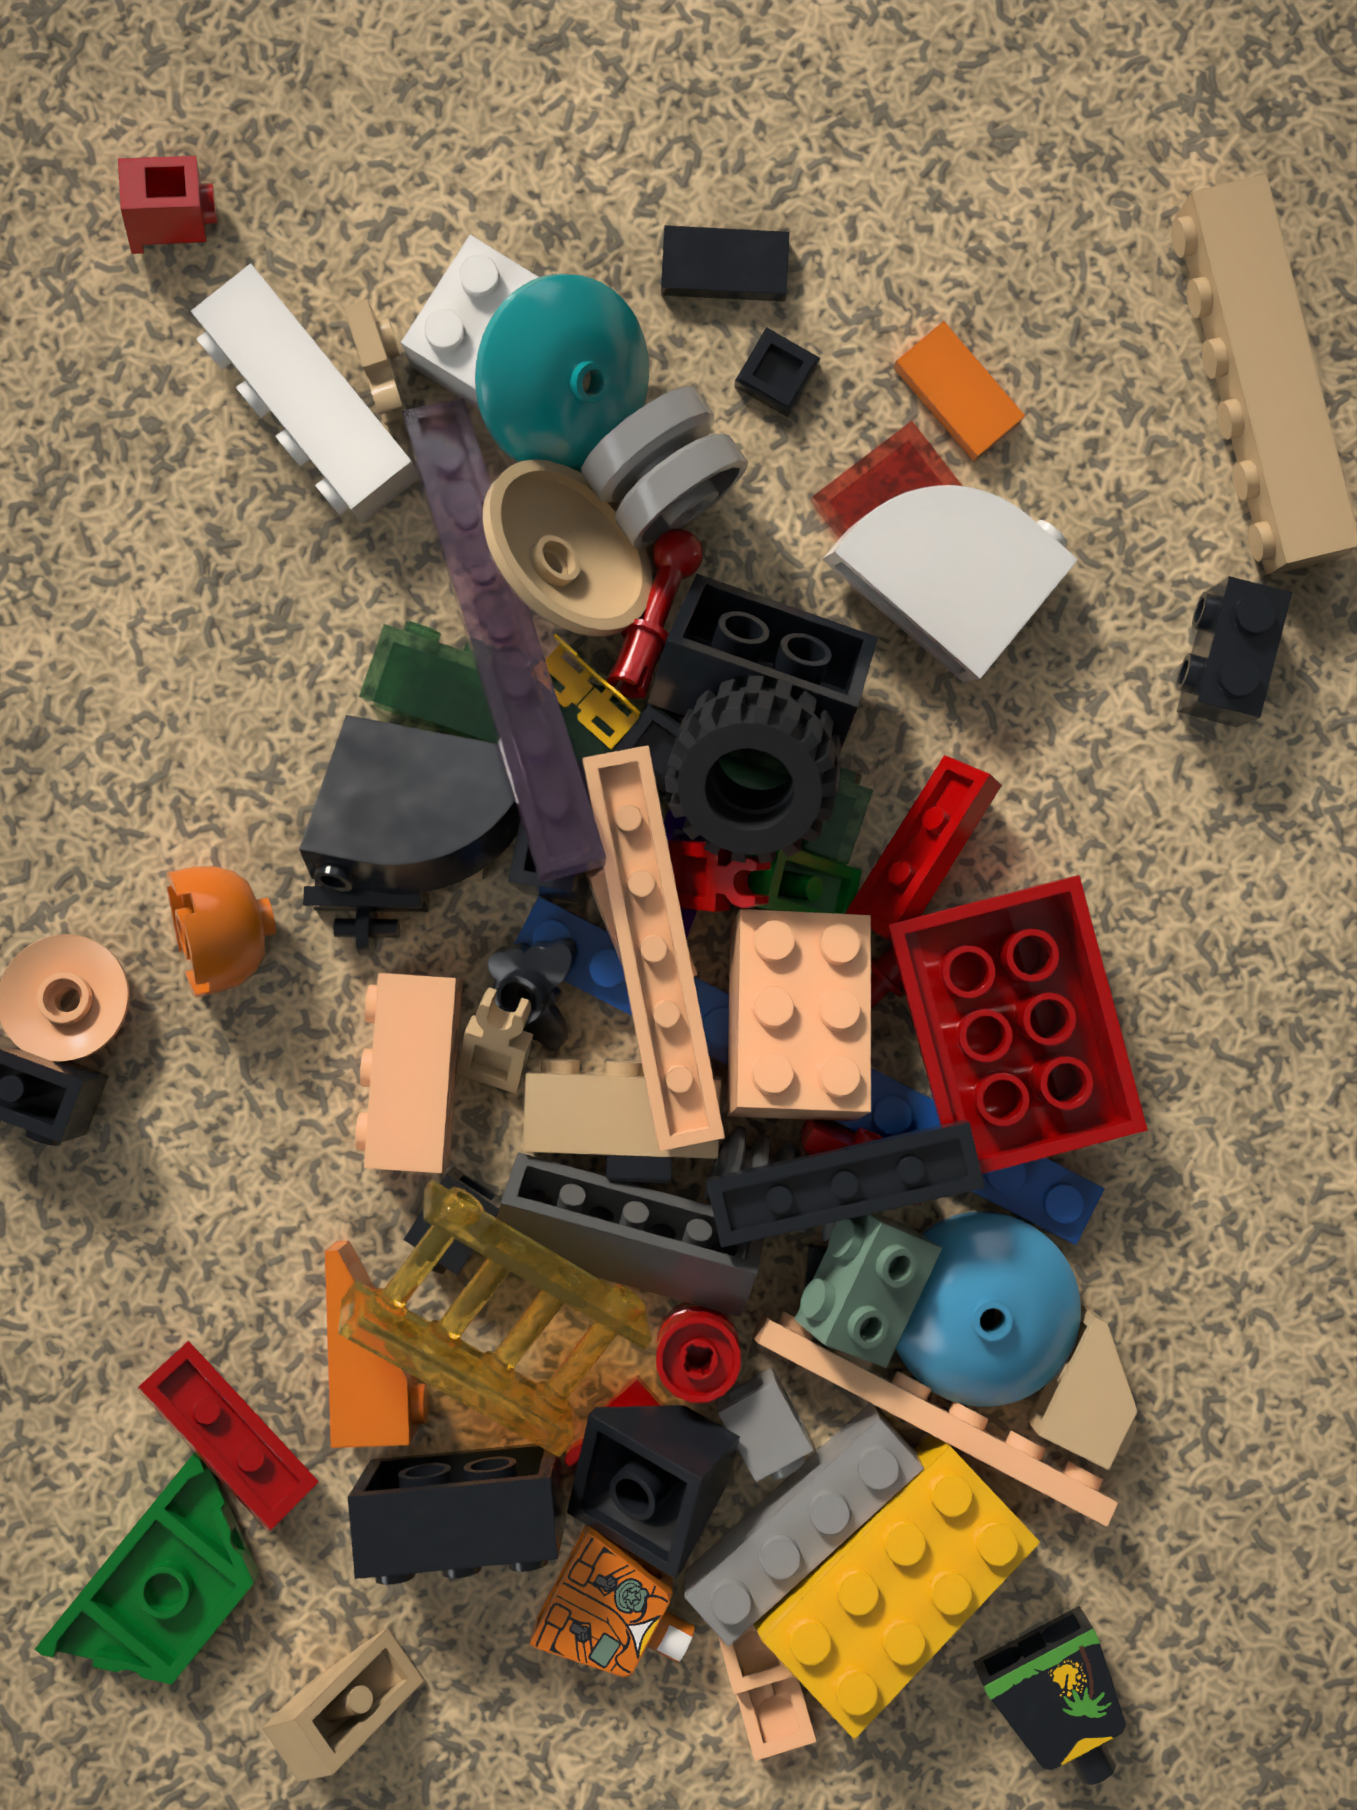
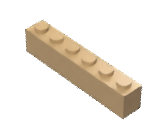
M1267 173L1192 191L1173 220L1171 228L1172 243L1179 258L1185 257L1190 275V280L1187 284L1189 310L1194 318H1201L1206 338L1202 346L1203 366L1207 376L1210 379L1216 378L1221 397V402L1217 409L1219 429L1225 439L1232 440L1237 460L1233 467L1234 488L1238 497L1241 500H1247L1253 523L1248 529L1250 551L1256 561L1263 562L1266 576L1339 559L1357 548V526Z

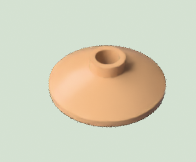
M61 934L37 940L20 951L12 959L2 975L0 981V1022L8 1037L23 1051L55 1062H69L88 1057L107 1045L117 1034L125 1020L130 997L125 971L118 959L106 947L92 939L73 934ZM69 990H77L80 995L78 1007L71 1012H64L60 1006L62 996Z

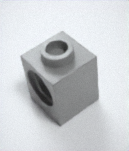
M772 1367L717 1398L718 1414L726 1429L740 1436L737 1449L755 1482L771 1475L773 1480H777L792 1474L805 1463L806 1459L804 1456L813 1451L809 1433Z

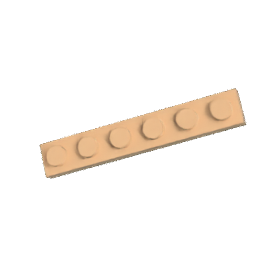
M649 746L584 757L582 762L659 1151L723 1139L725 1138Z
M783 1311L778 1322L763 1314L752 1335V1338L758 1344L1108 1527L1118 1502L1099 1491L1104 1480L1101 1477L1069 1460L1063 1471L1042 1461L1046 1451L1044 1447L1014 1431H1010L1006 1441L984 1430L989 1420L985 1416L956 1402L952 1403L949 1411L927 1400L931 1388L899 1371L896 1372L891 1382L870 1370L872 1362L837 1349L834 1352L813 1341L814 1336L794 1320L795 1316Z

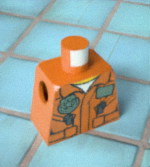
M585 1524L534 1621L529 1645L621 1677H630L646 1647L679 1663L691 1642L695 1625L666 1611L673 1595V1577Z

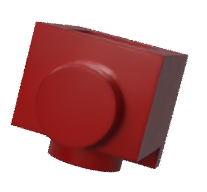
M196 156L118 158L120 209L131 254H144V245L207 242L206 224L218 223L216 197L213 183H201Z

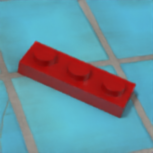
M944 755L845 914L871 915V932L892 943L887 925L921 916L1002 785L991 774Z
M187 1341L137 1387L136 1390L267 1531H271L319 1482L190 1341Z

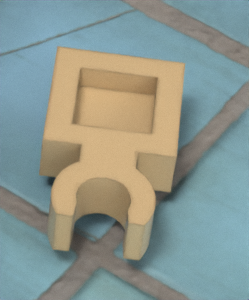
M368 299L344 306L343 308L362 367L369 381L378 414L382 416L385 425L409 418L391 362V358L401 356V352L389 317L377 320Z
M488 988L476 1011V1016H471L464 1032L456 1075L517 1094L524 1076L533 1034L523 1031L531 1012V1004L528 999L521 998L515 1012L503 1011L495 1003L497 990Z

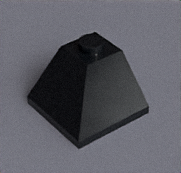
M685 1405L596 1407L588 1415L567 1513L676 1579L682 1572L727 1486L740 1436Z

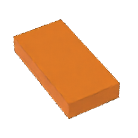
M945 321L941 322L904 353L894 364V370L973 462L1018 426L1025 417L1024 413Z

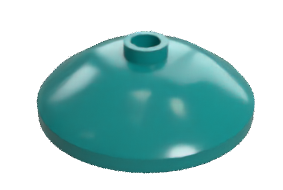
M565 273L536 278L512 292L501 303L487 324L476 359L475 389L481 416L492 438L516 462L536 459L548 460L568 466L581 473V467L587 456L599 442L623 420L642 408L646 401L649 385V356L642 328L635 314L623 298L602 282L582 275ZM590 371L591 381L588 390L585 392L583 389V378Z

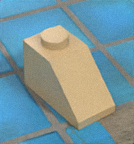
M1081 1305L1080 1327L1074 1348L1062 1369L1049 1383L1041 1388L1026 1419L1039 1436L1110 1470L1116 1455H1124L1133 1442L1137 1428L1134 1418L1138 1411L1108 1323L1093 1310Z
M386 1628L305 1685L262 1727V1730L298 1782L333 1775L415 1691L424 1679L389 1629Z

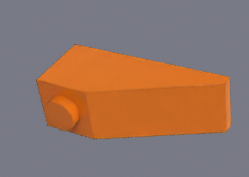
M336 1241L325 1250L331 1448L410 1445L418 1430V1424H426L428 1420L429 1396L427 1384H417L416 1363L350 1241Z

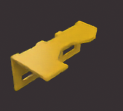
M555 633L553 637L558 646L534 671L530 678L563 707H568L573 702L581 709V712L577 715L578 721L612 750L631 729L641 713L619 691L590 668L579 657L578 653ZM565 652L584 668L580 674L562 658ZM547 672L565 686L561 693L543 678ZM591 676L606 688L602 693L596 688L590 692L594 687L588 682ZM613 695L632 711L628 717L609 700ZM596 716L615 731L610 737L592 722Z

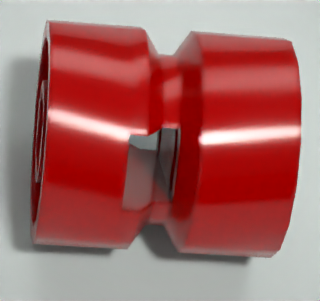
M687 1302L674 1306L663 1318L657 1333L656 1370L663 1385L675 1397L691 1403L710 1402L723 1396L735 1384L741 1368L738 1331L732 1317L727 1313Z

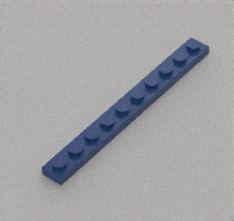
M538 896L514 944L523 942L531 947L537 941L554 942L563 938L572 939L575 941L578 950L576 961L570 973L563 981L632 1016L623 967L608 932ZM694 976L708 1054L710 1057L728 1065L729 994ZM871 1068V1112L856 1121H836L855 1132L861 1127L883 1138L940 1125L933 1099ZM1041 1158L984 1173L982 1177L985 1188L972 1192L1077 1245L1105 1188L1047 1158Z

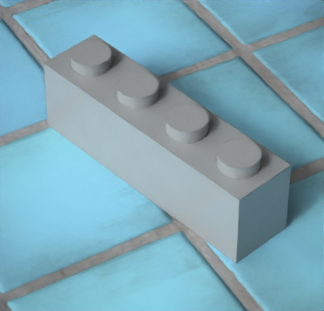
M869 1403L809 1457L798 1470L787 1477L684 1571V1598L729 1647L924 1469L915 1447L878 1406Z

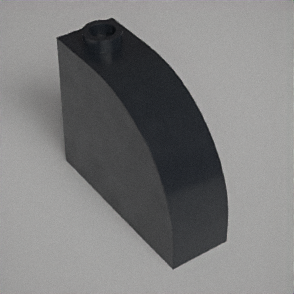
M346 715L299 847L311 879H315L317 883L328 889L341 892L350 891L354 887L389 894H412L441 889L473 876L497 859L517 836L534 751Z

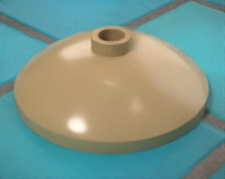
M526 460L508 467L492 483L487 491L483 506V526L487 544L494 563L503 579L517 597L531 610L556 626L588 636H609L619 633L628 628L634 622V619H638L646 610L648 596L653 584L651 563L646 548L634 549L616 524L615 514L619 504L617 502H601L582 476V473L568 466L548 460Z

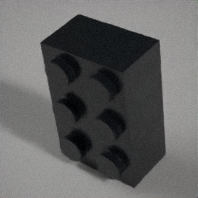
M696 573L666 639L648 703L666 709L675 716L684 718L689 708L695 709L698 698L706 691L710 690L717 696L722 682L735 678L739 688L747 686L749 676H764V687L776 689L778 679L792 683L791 696L799 699L804 691H807L817 699L815 715L827 710L834 722L832 735H839L842 749L860 703L878 637Z
M559 1441L371 1459L347 1497L355 1579L375 1577V1582L381 1585L404 1583L413 1579L416 1575L415 1573L442 1571V1576L446 1578H464L479 1573L484 1566L508 1564V1568L516 1572L534 1571L543 1568L548 1564V1560H556L559 1557L567 1518Z

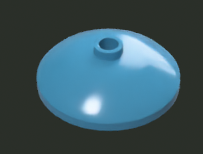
M979 1211L962 1213L948 1217L927 1228L921 1234L942 1247V1250L896 1346V1350L905 1366L918 1381L931 1388L932 1392L950 1401L968 1406L994 1407L1022 1400L1043 1388L1057 1375L1066 1360H1068L1074 1348L1080 1327L1081 1301L1075 1275L1063 1253L1046 1235L1034 1226L1021 1219L997 1212ZM990 1308L1001 1310L1002 1318L996 1327L991 1329L981 1327L980 1317L984 1311Z

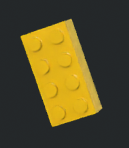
M931 1434L915 1448L924 1469L753 1624L762 1642L854 1740L1040 1543L1032 1532L953 1448Z

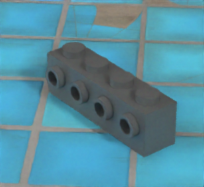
M518 1152L500 1204L492 1248L741 1317L758 1274L764 1238L721 1248L711 1205L628 1182L609 1181V1178H606V1176Z

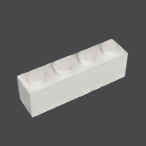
M251 263L191 310L192 314L205 329V332L196 338L221 370L232 363L245 380L236 387L261 419L270 411L285 428L275 437L296 463L302 467L311 460L324 478L315 486L339 516L350 508L363 524L420 478L410 458Z

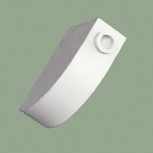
M938 485L905 492L878 506L851 526L822 560L961 681L968 682L981 679L1078 559L1065 548L1068 544L1067 540L1058 529L1045 521H1034L1029 515L1007 500L972 487Z

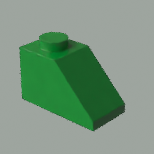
M782 850L776 851L774 862H771V869L751 871L749 873L748 886L750 890L755 894L769 896L768 904L749 908L754 910L845 914L857 894L862 870L804 851L787 857ZM747 854L746 857L758 856V855H756V854Z

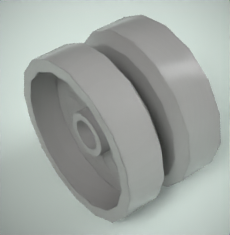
M684 386L671 390L634 412L599 442L587 456L581 467L582 476L601 502L621 501L615 514L616 524L634 549L653 545L666 531L684 527L720 500L747 470L748 460L730 435H708L714 423V413L695 387Z

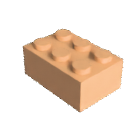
M740 909L730 926L727 1117L856 1121L870 1113L871 915Z

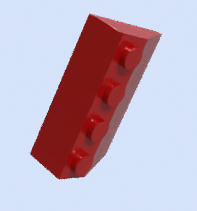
M1080 875L1054 880L887 925L939 1123L943 1125L965 1119L970 1122L982 1174L1148 1131Z

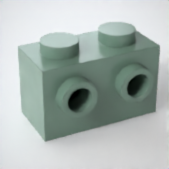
M879 1213L839 1221L830 1234L829 1246L813 1280L803 1291L800 1308L794 1320L824 1345L886 1368L942 1247L913 1228Z

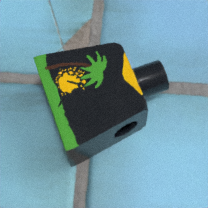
M1080 1606L973 1661L988 1697L1044 1770H1054L1071 1761L1078 1777L1085 1785L1098 1784L1113 1774L1116 1764L1105 1742L1122 1734L1126 1729V1722L1098 1636Z

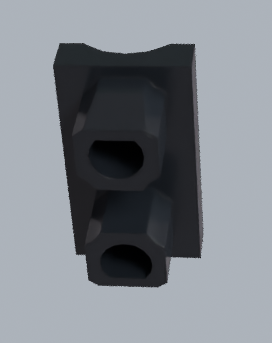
M315 881V886H304L303 906L313 907L315 911H356V918L334 919V937H353L356 939V948L359 956H373L376 950L377 938H399L400 934L399 919H378L377 912H429V893L389 894L354 887L350 891L341 892L328 889Z

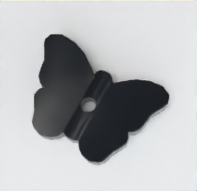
M563 938L554 942L537 941L531 947L523 942L500 947L488 959V970L492 977L496 979L493 985V989L497 990L496 1005L503 1011L515 1012L521 998L528 999L531 1004V1012L523 1031L533 1034L532 1039L538 1041L547 1049L558 1051L568 1039V1028L562 1013L556 1005L562 995L561 989L556 986L565 979L575 964L578 951L575 941L570 938Z

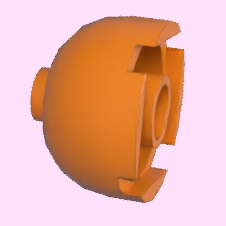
M197 866L167 872V878L171 886H167L168 899L179 952L183 950L186 960L191 959L193 970L185 971L192 995L197 998L220 993L244 983L256 973L264 959L265 937L276 934L274 914L268 897L256 899L247 880L232 870L217 866Z

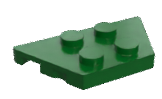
M195 1452L35 1647L34 1650L40 1655L54 1658L58 1652L89 1658L93 1659L92 1667L113 1672L131 1670L139 1674L141 1678L172 1685L255 1583L260 1573L217 1476Z

